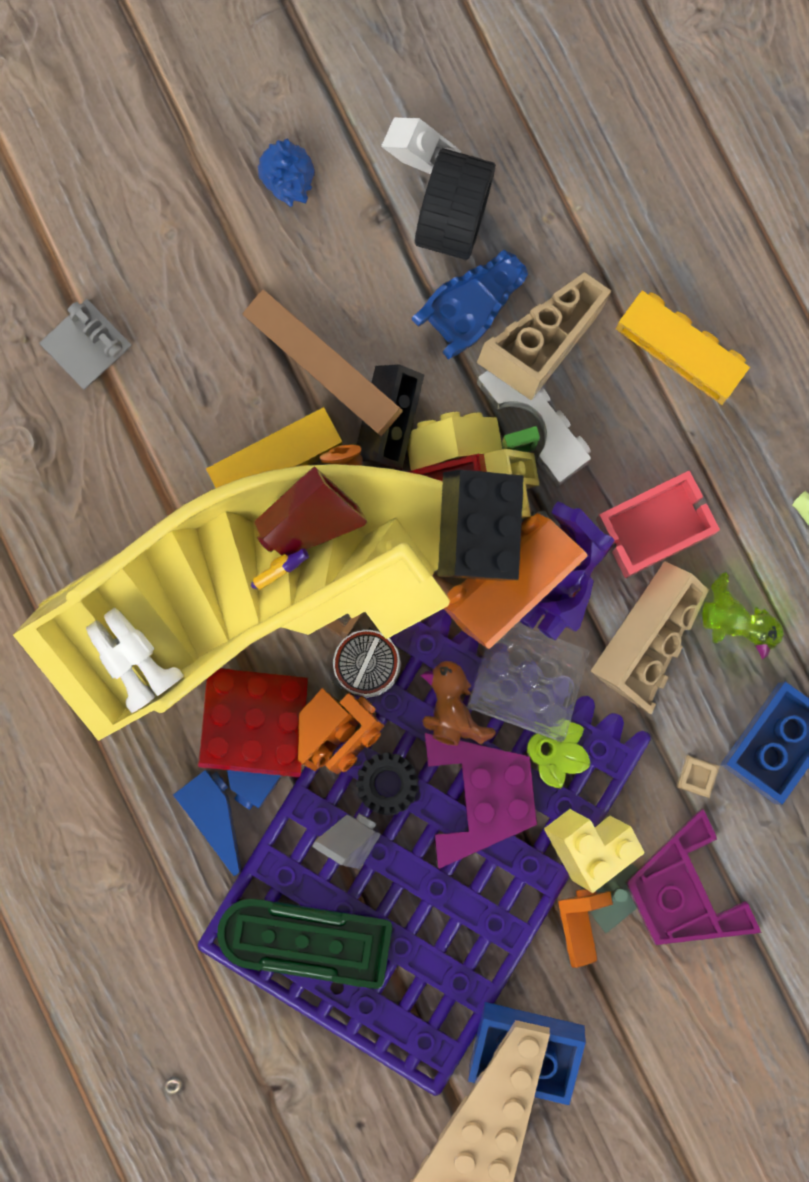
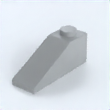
M359 813L356 818L345 815L320 836L312 847L340 865L361 869L381 834L374 830L376 823Z

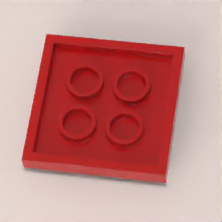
M223 668L218 669L206 679L198 767L300 777L302 763L298 760L299 713L306 706L308 678Z

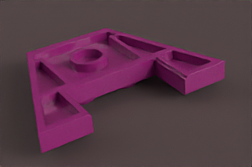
M425 733L428 767L462 763L468 831L435 835L438 869L537 825L530 756L459 741L458 746H451L435 740L432 737L433 734Z
M700 809L625 881L654 945L762 933L746 901L716 914L695 871L688 853L717 840L704 809Z

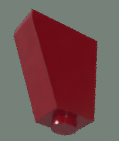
M314 466L259 516L254 523L260 534L257 539L267 551L272 552L275 550L281 556L284 554L288 556L303 548L305 550L361 528L367 523V520L359 506Z

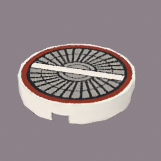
M362 630L353 632L342 640L335 651L333 667L335 676L344 689L354 695L369 698L379 696L393 686L400 672L401 662L399 652L390 638L385 639L382 633L378 631Z

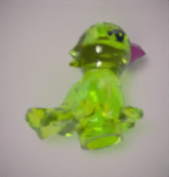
M722 572L711 585L715 597L713 602H705L703 605V626L705 629H713L712 642L715 644L723 641L725 635L747 638L755 645L763 660L768 656L770 650L776 648L783 640L784 631L782 624L778 619L770 615L766 609L760 611L758 607H755V615H751L739 601L732 597L728 588L729 574Z

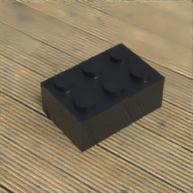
M455 470L443 473L438 576L495 581L519 580L523 475L471 470Z

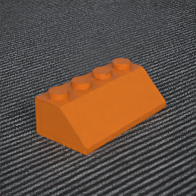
M536 513L521 523L519 580L466 579L461 585L453 587L447 593L450 603L444 609L463 632L487 649H490L588 555L551 519Z

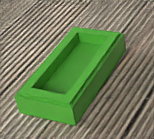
M537 426L504 435L502 449L523 452L534 451L540 439Z

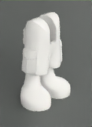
M114 607L104 614V618L117 637L116 639L112 638L107 629L98 620L87 626L86 630L91 642L100 654L99 657L110 676L116 679L120 677L128 694L126 707L133 713L149 703L156 695L162 694L184 675L177 667L163 669L158 666L150 657L154 650L152 644L141 631L136 630L126 617ZM133 665H138L148 680L150 687L144 685L132 669Z

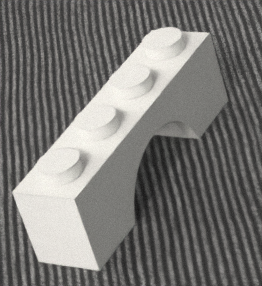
M488 370L478 377L477 385L497 410L508 407L520 408L531 413L539 421L544 432L545 441L544 448L537 462L556 487L560 486L590 462L591 457L588 454L591 450L582 437L578 436L575 438L568 427L571 424L560 410L555 412L548 403L550 397L543 387L532 400H529Z

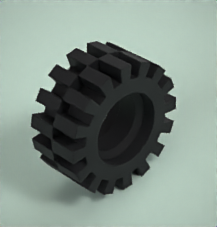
M385 752L380 755L376 754L370 760H366L363 763L364 766L361 770L359 769L357 774L358 781H356V787L358 788L359 798L362 799L363 804L367 808L379 814L395 815L407 810L408 806L414 803L416 794L419 793V777L415 771L416 769L408 760L398 754ZM384 771L397 773L401 780L400 790L392 797L381 796L375 788L377 776Z

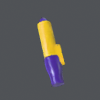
M303 548L288 556L284 554L271 562L269 569L253 578L251 587L261 590L286 573L292 572L309 558L308 552Z

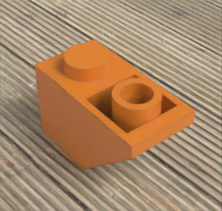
M323 688L299 713L298 760L304 766L314 771L325 766L332 758L333 751L342 742H346L352 737L355 727L359 724L339 703L340 701Z

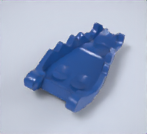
M502 250L486 265H479L472 270L470 269L463 276H456L440 286L411 319L418 327L427 321L433 325L449 343L442 352L449 360L474 345L487 332L497 314L509 300L511 294L526 280L528 276L527 269L516 255Z

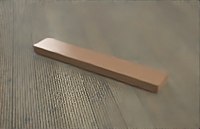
M264 289L242 313L243 316L380 436L387 431L403 412L399 406Z

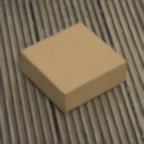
M686 755L676 787L710 798L720 766Z

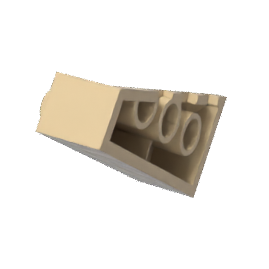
M664 561L590 672L608 687L651 715L656 706L652 702L658 687L663 689L669 676L665 675L672 657L678 658L683 647L681 646V637L684 630L692 628L709 589L692 573Z

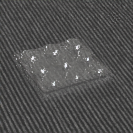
M515 624L490 649L485 647L467 708L563 742L567 736L590 650L560 639L555 641L541 632Z

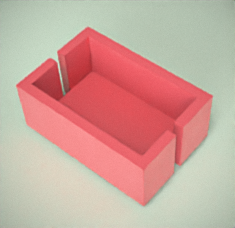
M690 470L599 514L596 518L600 530L615 540L613 544L615 543L616 548L612 551V554L625 579L720 531L707 503L701 505L696 511L693 507L694 504L703 498V495Z

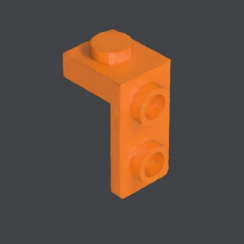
M348 693L339 702L362 726L325 764L330 771L337 775L348 771L356 763V756L364 747L372 746L380 738V731L385 727L373 715L376 708L364 696L357 699Z
M583 888L576 890V896L558 901L567 952L572 968L582 967L597 961L588 911L613 905L610 891L598 893L595 891L591 893Z

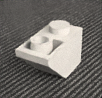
M394 117L381 146L402 163L431 174L435 160L442 148L459 153L462 152L420 118Z

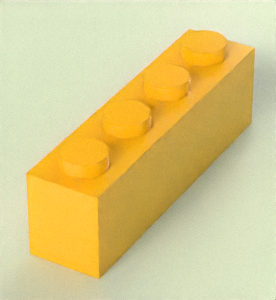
M642 290L618 322L616 330L723 405L749 370L750 366L745 364L746 359L734 350H729L728 352L718 344L719 340L710 332H700L691 325L692 321L683 313L678 311L674 313L664 306V300L652 292L647 294Z
M323 407L206 468V471L215 488H218L235 480L266 471L296 466H309L319 461L322 454L343 445V442Z

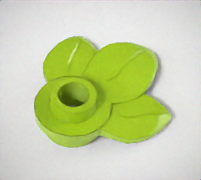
M560 722L555 724L549 732H538L530 738L527 745L528 755L535 764H538L540 778L547 785L562 788L566 773L577 774L590 767L591 763L587 752L582 746L577 744L584 731L581 725L573 722ZM546 742L549 745V752L543 755L541 746Z

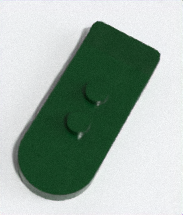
M246 899L233 904L222 915L218 925L217 938L220 949L225 957L233 964L243 968L378 989L384 983L392 924L390 921L382 918L261 899Z

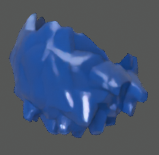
M288 138L284 139V141L278 140L276 144H269V148L259 158V179L262 180V183L268 190L272 191L278 200L285 202L289 207L293 206V201L307 203L308 196L306 191L312 189L311 183L315 176V169L310 156L304 148L294 145Z

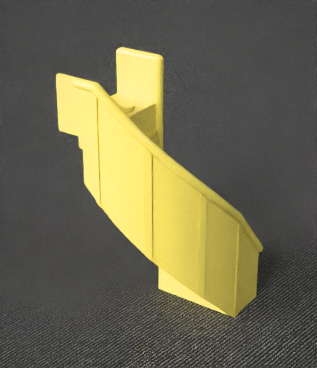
M337 464L296 466L266 471L235 480L210 490L184 504L149 529L119 554L43 600L38 605L39 608L21 625L13 636L98 741L153 710L158 713L165 712L251 643L280 627L309 635L347 613L351 618H354L366 612L385 639L444 609L450 603V599L432 576L438 570L443 481L395 469ZM315 466L359 506L367 523L361 528L307 549L309 558L292 572L286 573L261 590L253 589L251 587L253 578L269 569L271 562L281 556L277 551L269 552L261 545L257 539L260 534L254 521ZM114 607L126 617L136 630L141 631L152 644L154 650L150 657L158 666L163 669L177 667L184 675L162 694L156 695L149 703L133 713L126 707L128 694L120 677L116 679L110 676L99 657L100 654L91 642L86 630L87 626L98 620L107 629L112 638L116 639L117 637L104 618V614ZM133 665L132 669L144 685L150 687L148 680L138 665Z

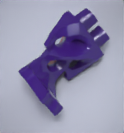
M559 501L554 505L551 514L559 522L560 529L577 543L588 556L520 620L523 625L533 629L539 619L544 616L537 628L545 636L555 641L565 627L574 632L580 628L594 583L590 577L591 573L604 559L615 541L611 536L603 533L581 509L577 507L572 509Z

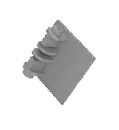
M88 299L81 304L78 302L73 303L68 308L70 315L39 343L83 390L92 384L132 346Z

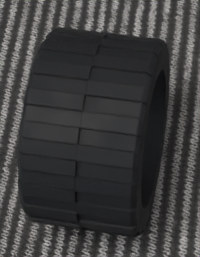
M445 148L439 151L430 175L417 223L414 240L416 246L463 260L470 258L487 205L496 167L494 162Z

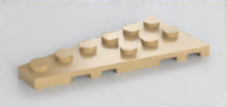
M515 1020L494 1052V1057L484 1072L480 1073L468 1096H465L440 1134L436 1145L430 1154L426 1155L420 1165V1169L409 1182H514L550 1036V1028Z

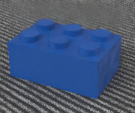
M786 681L776 685L720 764L774 804L783 805L809 768V698Z
M484 1002L469 1063L468 1082L475 1083L480 1073L484 1072L494 1057V1052L515 1020L550 1028V1036L535 1097L570 1105L586 1044L585 1025Z

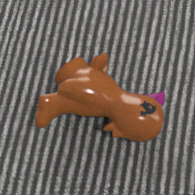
M444 661L433 670L425 671L420 675L432 686L437 697L433 716H425L422 720L426 729L434 731L432 737L435 740L447 745L458 746L461 737L465 739L471 738L477 743L483 744L495 736V729L479 726L473 721L469 709L460 698L462 694H471L468 690L471 684L468 682L466 674L460 665L452 661Z

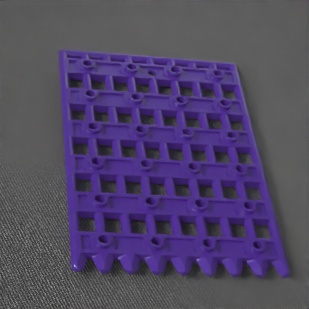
M444 609L432 614L423 623L419 621L389 637L397 648L411 655V658L396 683L389 690L379 696L366 699L376 708L375 712L377 714L375 717L384 726L389 720L405 730L392 754H398L405 758L416 738L426 743L425 733H434V731L425 728L422 720L425 716H433L437 702L435 691L431 688L424 701H421L406 690L423 663L434 669L444 661H452L460 665L466 674L468 682L471 684V687L468 689L471 694L466 695L462 701L469 709L470 714L480 698L497 708L486 726L495 729L496 734L493 738L485 741L483 744H479L471 738L465 739L461 737L460 741L502 750L492 743L508 716H511L526 725L511 752L525 755L528 742L534 734L549 732L555 724L560 722H573L581 725L584 731L577 744L582 746L590 758V767L581 773H577L567 789L563 786L562 788H555L547 785L540 778L539 771L531 767L535 810L549 818L544 828L569 809L590 819L594 827L604 820L650 743L651 736L648 732L639 731L625 744L620 743L624 721L619 714H609L598 725L592 726L591 722L595 703L591 697L582 696L567 709L562 708L566 693V685L563 680L552 679L538 692L534 691L538 670L533 662L525 661L509 675L506 674L505 669L509 656L507 647L503 644H496L481 657H478L476 653L479 642L465 632L461 631L452 640L448 639L452 618ZM350 692V694L356 697L357 699L360 698V696L354 695ZM342 742V743L333 751L332 757L334 756V754H335L346 742ZM372 746L364 747L356 756V763L348 771L340 773L325 799L307 789L320 768L314 771L305 766L198 941L197 947L207 956L434 1096H438L442 1093L477 1034L484 1002L495 1004L570 876L563 863L559 864L544 855L551 843L544 828L533 847L513 835L476 852L486 859L469 887L451 877L462 859L444 866L440 870L423 860L435 839V835L439 831L445 834L468 831L466 806L458 802L459 797L464 791L462 768L447 793L444 794L428 784L439 767H428V761L425 762L418 774L419 793L416 794V800L408 806L407 810L393 815L347 892L330 882L340 866L339 863L331 858L327 859L319 874L303 866L301 863L316 838L322 836L345 815H350L336 805L352 779L358 780L357 774L359 769L361 770L364 766L363 763L366 760H370L376 754L380 755L371 749ZM595 768L612 777L610 784L596 806L579 797ZM384 771L377 776L375 788L381 796L392 797L400 790L401 780L397 773ZM362 802L353 817L356 818L360 813L369 818L373 810L367 808L363 804L364 802ZM410 813L428 823L411 852L394 842ZM289 818L307 828L290 857L272 847ZM497 866L515 876L498 905L480 895ZM375 871L393 881L376 910L359 900ZM253 877L271 886L264 900L278 902L282 894L300 904L299 906L386 919L392 924V932L384 983L378 989L343 984L344 990L339 994H335L331 990V984L333 983L331 981L282 974L293 981L289 989L271 979L275 972L243 968L233 964L225 957L220 947L214 944L217 938L220 919L230 906L239 902ZM526 883L543 893L541 900L527 923L510 913ZM404 889L422 899L405 928L388 918ZM433 906L451 917L434 946L417 936ZM462 924L479 934L478 939L463 963L446 954L448 947ZM491 942L509 952L492 981L474 971ZM398 965L415 975L399 1004L381 994ZM427 983L444 993L428 1022L410 1012ZM304 989L322 999L318 1007L300 997ZM456 1001L473 1011L472 1016L457 1040L439 1030ZM333 1007L351 1017L347 1025L329 1015ZM362 1025L380 1035L376 1043L358 1033ZM391 1043L409 1053L405 1061L387 1051ZM420 1061L438 1071L434 1079L416 1069Z

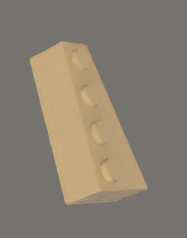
M582 273L554 293L548 301L542 305L538 304L518 322H513L500 335L486 341L477 363L529 400H532L601 313L611 290L587 273Z

